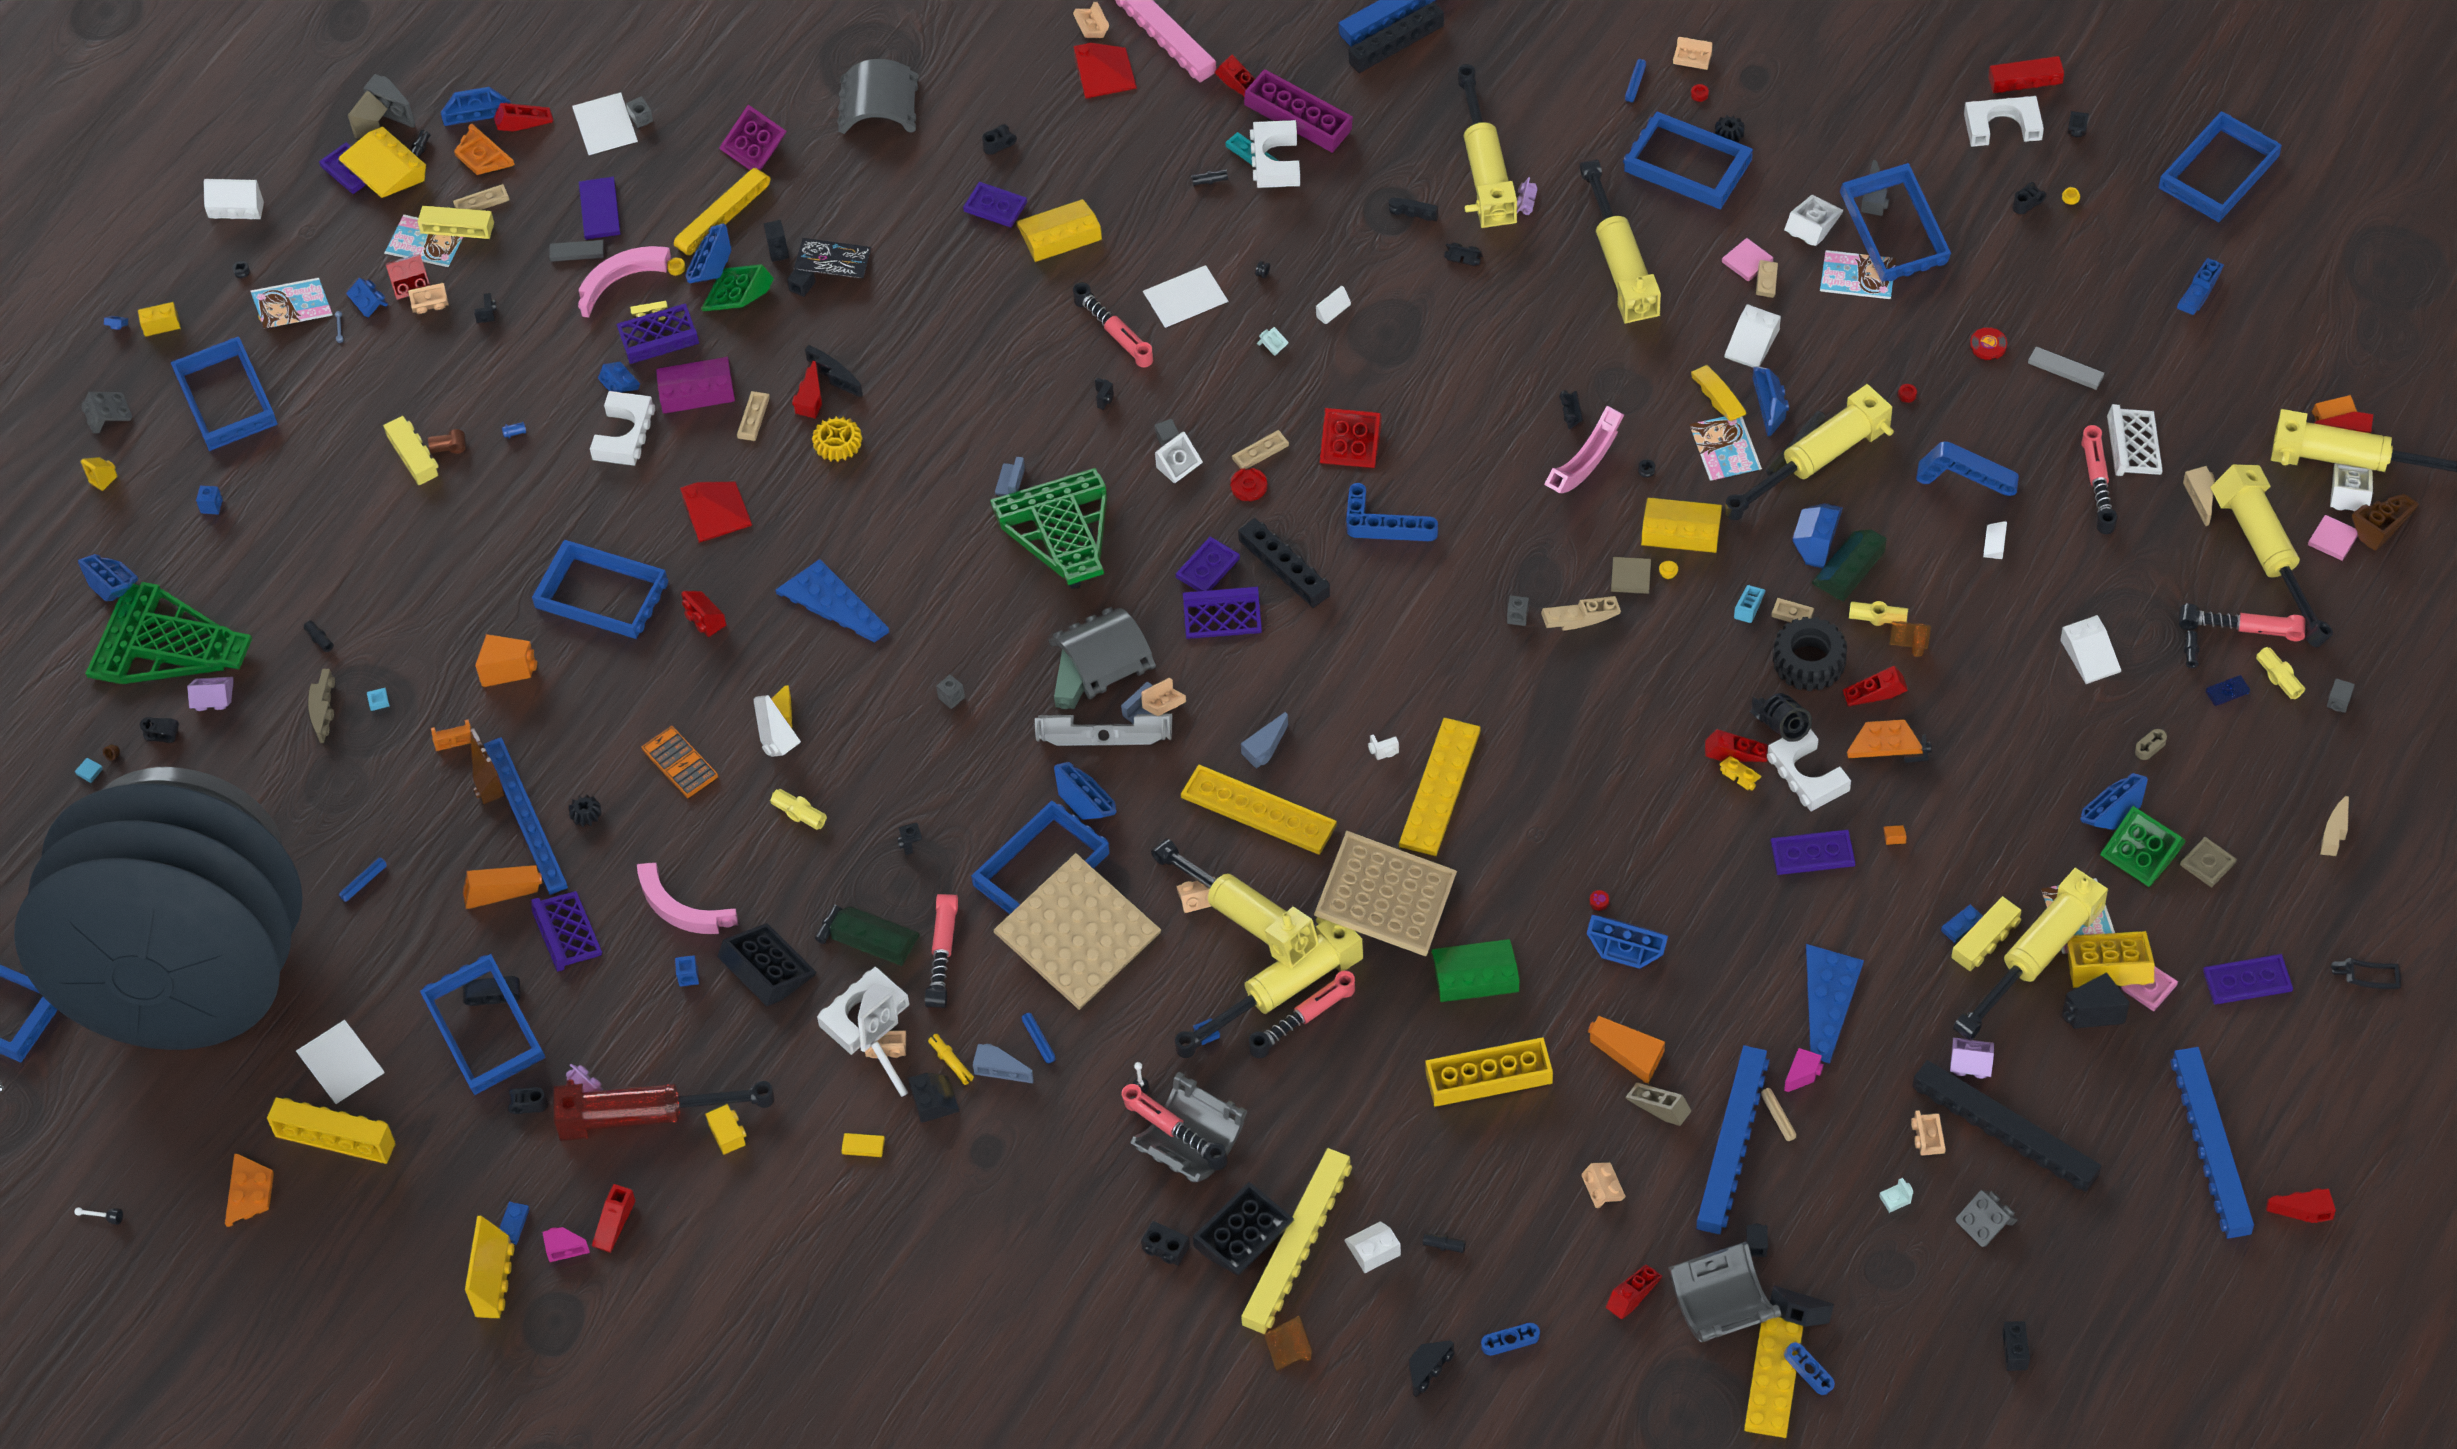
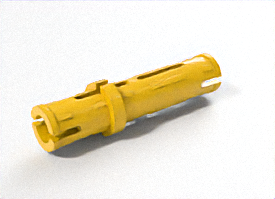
M938 1034L933 1035L937 1042L930 1037L928 1043L937 1051L938 1057L948 1064L964 1085L969 1084L965 1076L970 1081L973 1080L974 1076L952 1052L953 1049L946 1045Z

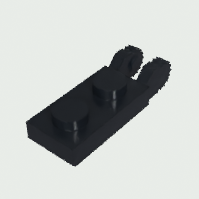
M1394 197L1388 202L1391 214L1400 215L1403 213L1409 217L1415 216L1427 221H1437L1439 217L1437 205Z

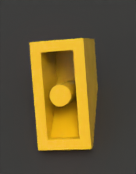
M100 457L81 460L89 483L101 491L118 477L114 464L109 460L105 461Z
M787 685L771 700L792 728L791 694L789 685Z

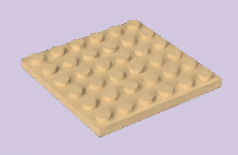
M1346 831L1314 916L1427 956L1457 871Z
M1075 853L994 929V933L1080 1010L1161 933V929Z

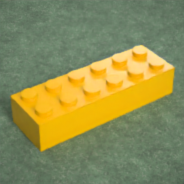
M1544 1037L1425 1060L1426 1076L1434 1107L1553 1083V1071Z
M276 1097L267 1117L272 1131L277 1138L387 1164L395 1146L390 1128L384 1121H372L364 1116L356 1117L343 1111H331L326 1107L318 1108L306 1102H294L289 1098L281 1099Z

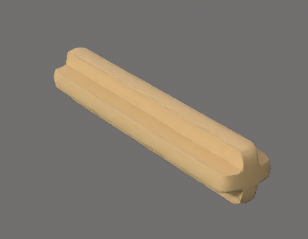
M1771 1088L1762 1090L1761 1096L1787 1141L1794 1140L1796 1132Z

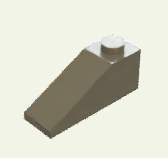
M1636 1083L1626 1096L1628 1101L1663 1121L1679 1126L1682 1125L1691 1113V1109L1683 1095L1641 1083Z

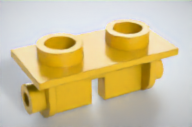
M1731 756L1720 763L1722 774L1733 781L1739 777L1737 783L1746 790L1750 789L1752 791L1756 786L1754 782L1761 778V775Z

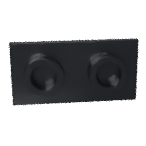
M1446 243L1449 251H1445L1444 258H1447L1448 261L1460 263L1461 257H1464L1463 264L1480 265L1481 258L1478 257H1483V254L1479 248L1473 246L1465 248L1459 243Z
M1563 390L1559 398L1564 406V421L1568 424V429L1570 430L1583 421L1577 391L1575 390L1570 394L1568 391Z

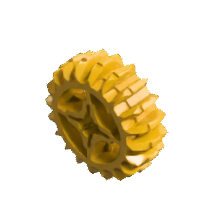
M837 416L835 419L829 417L827 422L822 420V425H817V430L813 432L812 441L814 449L819 456L822 455L824 460L829 458L830 462L833 459L839 462L843 458L846 461V457L852 458L853 453H857L858 448H861V430L856 422L852 423L850 418L846 420L844 416L841 419H838Z

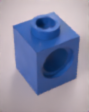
M200 486L196 499L200 512L203 514L219 515L223 501L219 488L215 486Z
M695 955L675 958L679 987L699 984Z

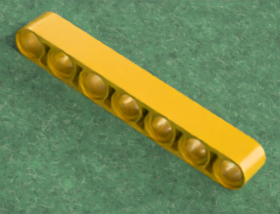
M757 168L751 169L675 238L674 246L686 255H692L704 237L709 234L710 228L720 224L726 225L768 187L770 177Z

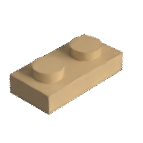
M1764 260L1759 261L1756 295L1774 298L1778 263Z
M1777 598L1772 611V617L1792 622V620L1797 618L1801 620L1802 617L1811 619L1814 608Z

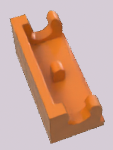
M2351 395L2316 403L2312 410L2316 421L2350 412H2357Z
M469 719L465 720L464 726L436 732L435 727H432L431 732L436 751L471 743Z

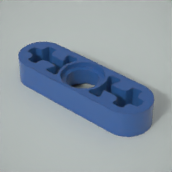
M1526 1323L1487 1334L1481 1340V1349L1483 1353L1491 1356L1535 1344L1539 1340L1540 1329L1534 1323ZM1528 1330H1531V1332L1534 1333L1533 1337H1530V1335L1527 1334ZM1513 1335L1516 1337V1341L1514 1343H1507L1505 1337ZM1491 1341V1343L1494 1344V1347L1490 1348V1346L1487 1345V1342Z
M1794 1342L1785 1349V1359L1818 1394L1827 1395L1834 1388L1833 1378L1801 1344ZM1797 1351L1798 1354L1793 1356L1792 1352ZM1804 1358L1805 1360L1800 1364L1799 1361ZM1805 1364L1811 1365L1814 1373H1808L1804 1368ZM1819 1374L1820 1376L1815 1380L1814 1377ZM1826 1382L1827 1385L1822 1387L1821 1383Z

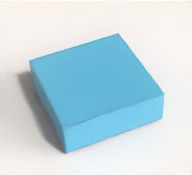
M386 688L367 692L371 711L390 706Z
M86 758L76 769L75 773L77 776L92 783L103 768L100 764Z

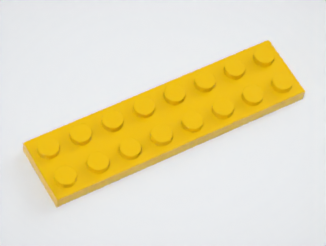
M1443 718L1403 830L1399 847L1437 856L1478 740L1481 726Z
M1202 765L1197 766L1181 793V798L1318 855L1322 852L1337 826L1336 820Z

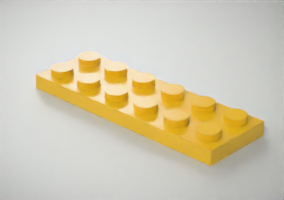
M1779 1317L1771 1318L1761 1323L1744 1431L1786 1438L1796 1370L1785 1359L1784 1351L1791 1343L1801 1344L1803 1326L1785 1321ZM1797 1351L1792 1352L1793 1356L1798 1354Z

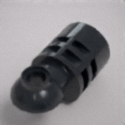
M1777 693L1767 700L1763 697H1760L1759 700L1754 696L1752 697V709L1749 712L1762 723L1764 722L1784 740L1796 742L1808 734L1812 726L1811 714L1789 695Z

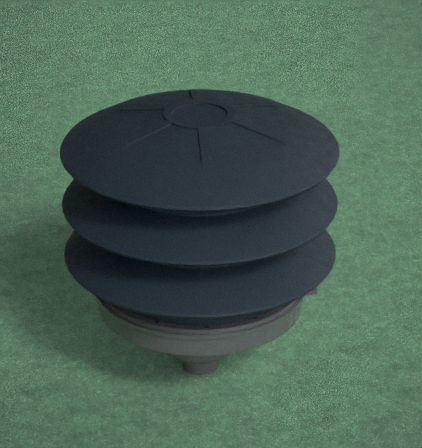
M174 767L142 769L125 774L113 780L102 790L77 800L55 819L44 839L42 857L31 875L28 895L22 902L16 916L14 926L16 952L25 973L41 995L68 1018L93 1032L119 1042L153 1049L185 1050L211 1046L244 1033L254 1026L271 1007L277 994L280 971L288 958L291 934L294 932L300 918L303 899L302 887L298 872L283 847L276 824L266 810L246 792L221 778L196 770Z

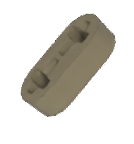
M2160 729L2151 731L2136 744L2135 755L2142 760L2151 758L2165 746L2166 733Z

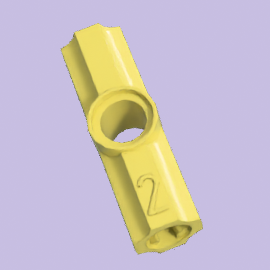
M1876 601L1873 604L1851 602L1849 618L1870 621L1876 626H1881L1884 623L1906 625L1908 609L1887 606L1881 601Z
M2268 647L2262 649L2257 654L2256 659L2267 670L2270 681L2274 685H2279L2290 699L2295 700L2304 693V686L2294 676L2293 669L2288 662H2282L2275 652Z
M776 789L772 794L771 804L785 811L792 820L796 822L802 821L816 830L824 826L827 819L826 814L813 808L805 798L801 796L796 798L782 789Z

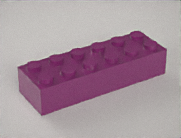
M1265 69L1245 91V106L1273 121L1296 120L1297 134L1332 153L1352 130L1353 116Z

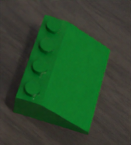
M1510 939L1432 949L1440 1002L1519 992V975Z

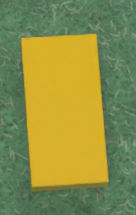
M844 1133L841 1151L844 1155L882 1157L885 1138L884 1136Z

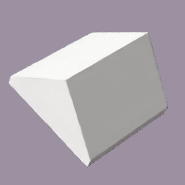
M1181 432L1155 452L1156 468L1173 483H1176L1203 463L1185 432Z

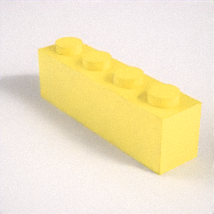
M422 206L417 221L420 234L490 239L494 225L491 211Z
M401 416L383 425L386 436L418 485L438 476L436 460L429 457L430 452L427 446H422V440L418 433L414 434V427L410 421L407 422Z
M2002 896L1953 947L1951 958L1969 971L1975 966L1979 967L1984 961V957L1995 950L1996 944L2000 940L2004 941L2010 929L2012 927L2016 928L2021 922V909Z

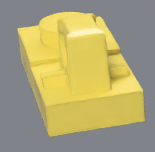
M666 301L632 306L630 308L632 316L638 318L668 309ZM659 317L657 321H664L666 317Z

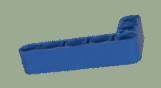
M1944 441L1939 443L1918 464L1916 480L1922 484H1930L1948 469L2001 494L2012 496L2017 493L2019 475L2016 472L1950 442Z
M1354 483L1350 486L1346 518L1347 534L1354 538L1433 541L1438 537V521L1433 517L1365 514L1366 487L1361 483Z

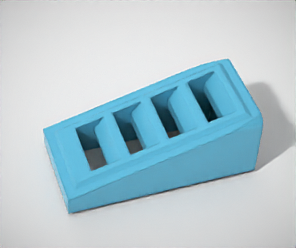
M1747 585L1735 607L1734 618L1752 623L1765 590Z

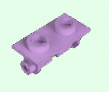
M1530 177L1524 183L1522 182L1518 188L1520 194L1517 197V213L1522 211L1525 215H1529L1533 211L1535 202L1533 200L1538 189L1535 183H1529Z
M570 1064L573 1070H569L566 1073L567 1080L577 1089L583 1084L579 1091L588 1100L594 1101L598 1097V1092L605 1093L600 1087L602 1084L594 1077L590 1078L587 1075L589 1071L582 1065L575 1066Z

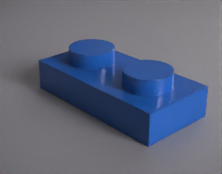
M1970 904L1944 924L1941 931L1956 943L1972 929L1983 915Z
M509 1202L499 1229L509 1235L511 1243L517 1245L530 1209L527 1205Z

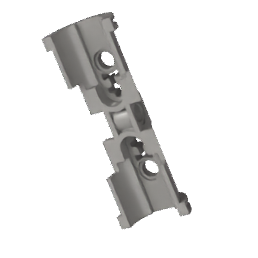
M1172 713L1160 716L1137 714V716H1134V724L1074 725V715H1038V718H1035L1036 741L1040 742V739H1042V741H1048L1056 746L1152 744L1160 739L1165 740L1166 737L1169 740L1172 739ZM1100 730H1107L1109 732L1107 740H1102L1099 737Z

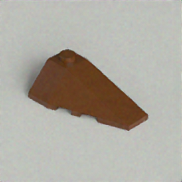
M2401 494L2390 497L2384 502L2376 501L2370 506L2367 504L2362 505L2352 514L2360 541L2376 551L2418 508L2419 503L2407 495Z
M473 728L470 730L473 781L475 784L473 791L476 798H481L483 804L505 796L499 775Z

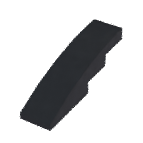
M811 345L806 347L807 361L811 363L816 361L818 372L828 376L831 385L856 396H863L861 383L849 370L825 352Z

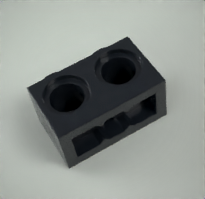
M781 219L763 223L771 261H781L789 258Z
M1152 1221L1141 1240L1142 1250L1150 1256L1155 1255L1162 1258L1164 1262L1168 1264L1173 1263L1179 1266L1190 1247L1188 1236L1155 1221ZM1154 1239H1159V1240H1160L1159 1242H1156V1243L1151 1242V1241L1154 1240ZM1172 1247L1178 1248L1175 1251L1169 1250Z
M2025 1321L2004 1322L2002 1338L2006 1370H2028L2030 1355Z

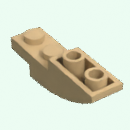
M1613 596L1580 600L1578 605L1543 608L1541 614L1546 628L1561 627L1564 631L1602 622L1620 614L1621 610L1616 597Z

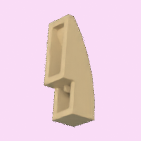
M2347 796L2338 803L2327 822L2321 843L2320 854L2336 856L2339 840H2345L2348 830L2349 797Z

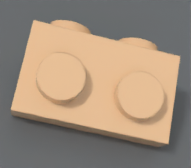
M1093 2L1091 9L1074 10L1073 15L1085 38H1104L1109 28V23L1098 2Z
M1678 37L1673 64L1708 70L1713 43Z
M444 283L408 290L413 313L422 314L426 313L428 309L440 310L449 305Z
M1170 678L1142 691V708L1156 716L1163 715L1165 712L1186 702V695L1173 689V680Z
M1198 881L1184 882L1182 885L1177 886L1184 912L1188 913L1211 907L1208 902L1210 889Z
M888 1031L878 1040L886 1056L893 1058L906 1056V1031ZM872 1047L865 1051L866 1057L878 1058Z
M1920 1110L1915 1111V1117L1911 1118L1912 1130H1916L1917 1136L1914 1138L1915 1147L1919 1148L1920 1156L1945 1153L1946 1149L1939 1114L1920 1115Z
M1591 1163L1582 1173L1583 1181L1596 1208H1600L1605 1202L1622 1201L1626 1197L1611 1163Z

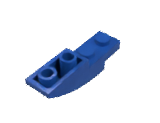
M2207 258L2194 276L2192 284L2179 301L2177 309L2192 315L2197 310L2199 311L2212 291L2224 264Z

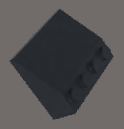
M768 923L723 939L717 956L766 1006L782 1001L817 973Z
M1248 1182L1193 1236V1245L1206 1258L1239 1276L1294 1221V1218L1252 1183Z

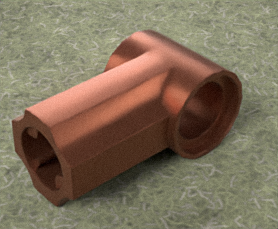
M454 429L447 435L429 437L430 453L450 451L459 454L464 452V431Z

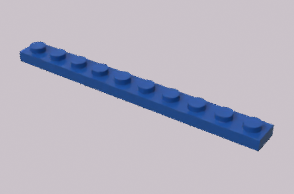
M502 737L485 743V750L499 775L504 793L549 894L551 895L568 888Z

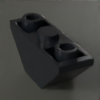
M1775 1285L1770 1298L1772 1305L1777 1304L1779 1306L1781 1317L1785 1321L1804 1327L1829 1324L1834 1307L1833 1303Z
M1450 1340L1421 1344L1410 1357L1409 1371L1415 1397L1421 1392L1424 1393L1428 1389L1431 1379L1433 1377L1436 1378L1441 1373L1444 1363L1451 1361L1455 1354L1454 1342Z

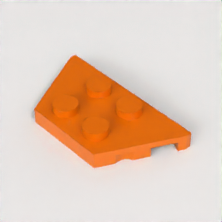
M472 123L468 127V133L466 136L463 135L461 143L454 151L455 156L476 175L515 165L512 158Z
M1905 720L1866 722L1847 751L1848 758L1923 753L1922 745Z
M234 1154L225 1219L227 1227L232 1226L233 1222L242 1218L246 1220L257 1213L269 1210L273 1171L239 1154Z

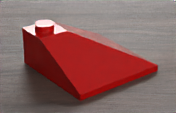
M1096 43L1073 46L1075 62L1085 99L1137 89L1125 47Z
M1325 408L1320 463L1375 468L1382 421L1381 413Z
M697 482L680 488L684 505L699 543L752 526L736 482Z

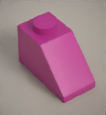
M1799 1048L1786 1078L1784 1091L1790 1092L1813 1083L1816 1076H1820L1824 1066V1064H1821L1822 1056Z
M563 1227L550 1228L548 1231L542 1232L549 1262L590 1253L585 1239Z

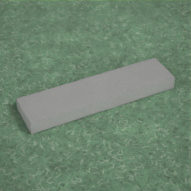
M2035 347L2028 360V364L2097 390L2104 377V372L2039 347Z

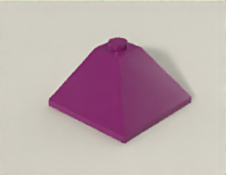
M747 105L719 149L749 170L757 168L761 171L787 131L750 105Z

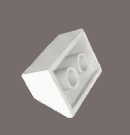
M204 179V204L208 218L261 219L264 201L257 180Z

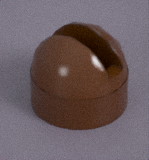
M108 745L103 749V755L107 760L113 761L120 755V749L116 745Z

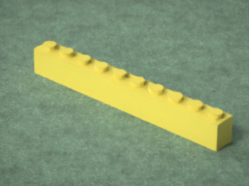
M1327 1148L1292 1216L1294 1221L1286 1228L1241 1316L1243 1326L1265 1334L1268 1328H1272L1275 1321V1313L1281 1310L1285 1294H1289L1291 1291L1293 1278L1298 1277L1302 1260L1307 1259L1310 1252L1309 1247L1311 1243H1315L1318 1237L1317 1231L1319 1227H1323L1325 1224L1328 1209L1331 1210L1334 1206L1336 1193L1341 1192L1344 1185L1343 1180L1345 1176H1349L1352 1170L1350 1156Z

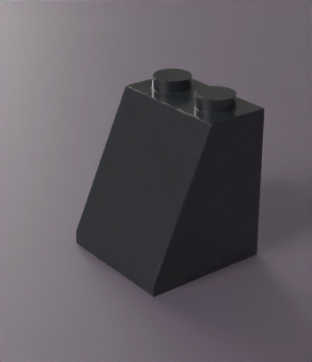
M2106 972L2066 993L2062 1016L2074 1029L2119 1025L2126 1022L2130 1002Z

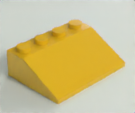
M384 127L368 132L339 156V160L381 198L421 183L425 179L426 164Z
M1083 199L1016 221L1035 262L1102 240L1101 226L1095 214Z
M1647 498L1641 545L1716 553L1722 505Z
M2146 931L2074 935L2066 943L2073 988H2078L2106 972L2115 984L2119 986L2154 983V960Z
M477 1216L465 1291L475 1317L500 1318L501 1311L505 1309V1299L503 1297L504 1292L508 1291V1280L506 1279L507 1274L511 1272V1262L509 1261L510 1255L513 1256L514 1243H511L509 1235L482 1216Z

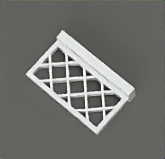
M2112 404L2107 418L2115 475L2123 476L2124 472L2161 475L2162 465L2154 411L2120 409V405ZM2122 416H2129L2132 421L2128 423ZM2149 417L2150 422L2146 424L2139 418ZM2136 422L2142 427V429L2138 431L2132 426V424ZM2128 429L2135 435L2130 438L2124 431ZM2145 430L2152 435L2150 439L2142 434ZM2138 437L2144 442V444L2140 446L2134 441V439ZM2130 444L2137 450L2132 453L2127 449V445ZM2147 445L2154 450L2152 454L2144 449ZM2139 452L2147 457L2144 461L2136 456ZM2133 459L2139 465L2137 467L2129 466V461ZM2150 460L2156 465V468H2151L2146 463Z

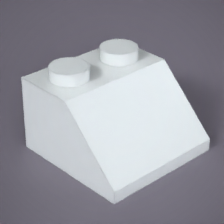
M1381 1221L1345 1239L1347 1246L1364 1273L1401 1255L1398 1239L1391 1228Z

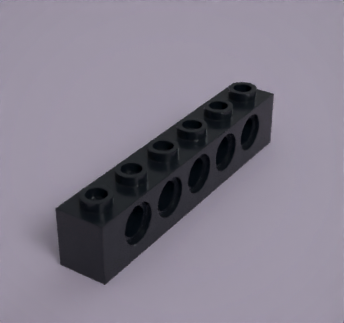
M1435 2L1428 4L1349 48V64L1358 73L1365 71L1443 27L1444 12Z
M1254 518L1238 530L1239 541L1312 608H1315L1330 596L1329 582L1325 578L1322 579L1313 567H1309L1301 556H1297L1289 545L1282 543L1275 533H1271L1263 522H1259Z

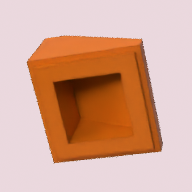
M1903 825L1884 827L1886 845L1906 844V832Z

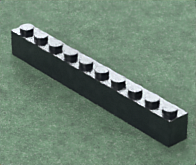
M1929 1060L1923 1064L1914 1076L1912 1087L1918 1093L1925 1094L1932 1098L1935 1103L1947 1107L1953 1114L1965 1118L1968 1123L1983 1129L1989 1136L1998 1138L2004 1145L2016 1149L2022 1156L2034 1160L2040 1167L2049 1169L2058 1178L2067 1180L2076 1189L2087 1192L2099 1176L2101 1164Z

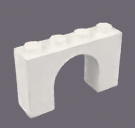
M2036 96L1965 102L1964 116L1971 147L1989 145L1990 130L1988 122L1998 116H2007L2016 120L2021 126L2024 142L2042 140L2044 128Z
M1296 120L1253 122V129L1250 130V140H1254V143H1251V154L1255 153V156H1252V167H1256V170H1253V181H1257V188L1300 186L1299 161H1274L1264 154L1272 147L1297 145Z
M609 391L604 404L606 415L608 417L628 419L635 425L629 433L620 437L594 435L590 447L592 459L635 466L637 459L641 456V445L646 440V430L650 428V417L655 413V404L652 403L650 396Z
M1811 729L1799 741L1788 742L1781 738L1768 745L1767 758L1771 764L1777 767L1779 775L1787 780L1790 789L1797 793L1802 805L1807 806L1810 811H1813L1849 792L1851 780L1841 767L1815 778L1804 776L1796 770L1795 762L1817 749L1818 738Z
M876 967L871 971H867L857 983L850 985L843 995L836 997L829 1007L822 1009L817 1016L819 1027L851 1055L861 1047L859 1028L848 1019V1013L854 1005L862 1002L863 995L874 984L895 989L897 1015L909 1006L908 995Z

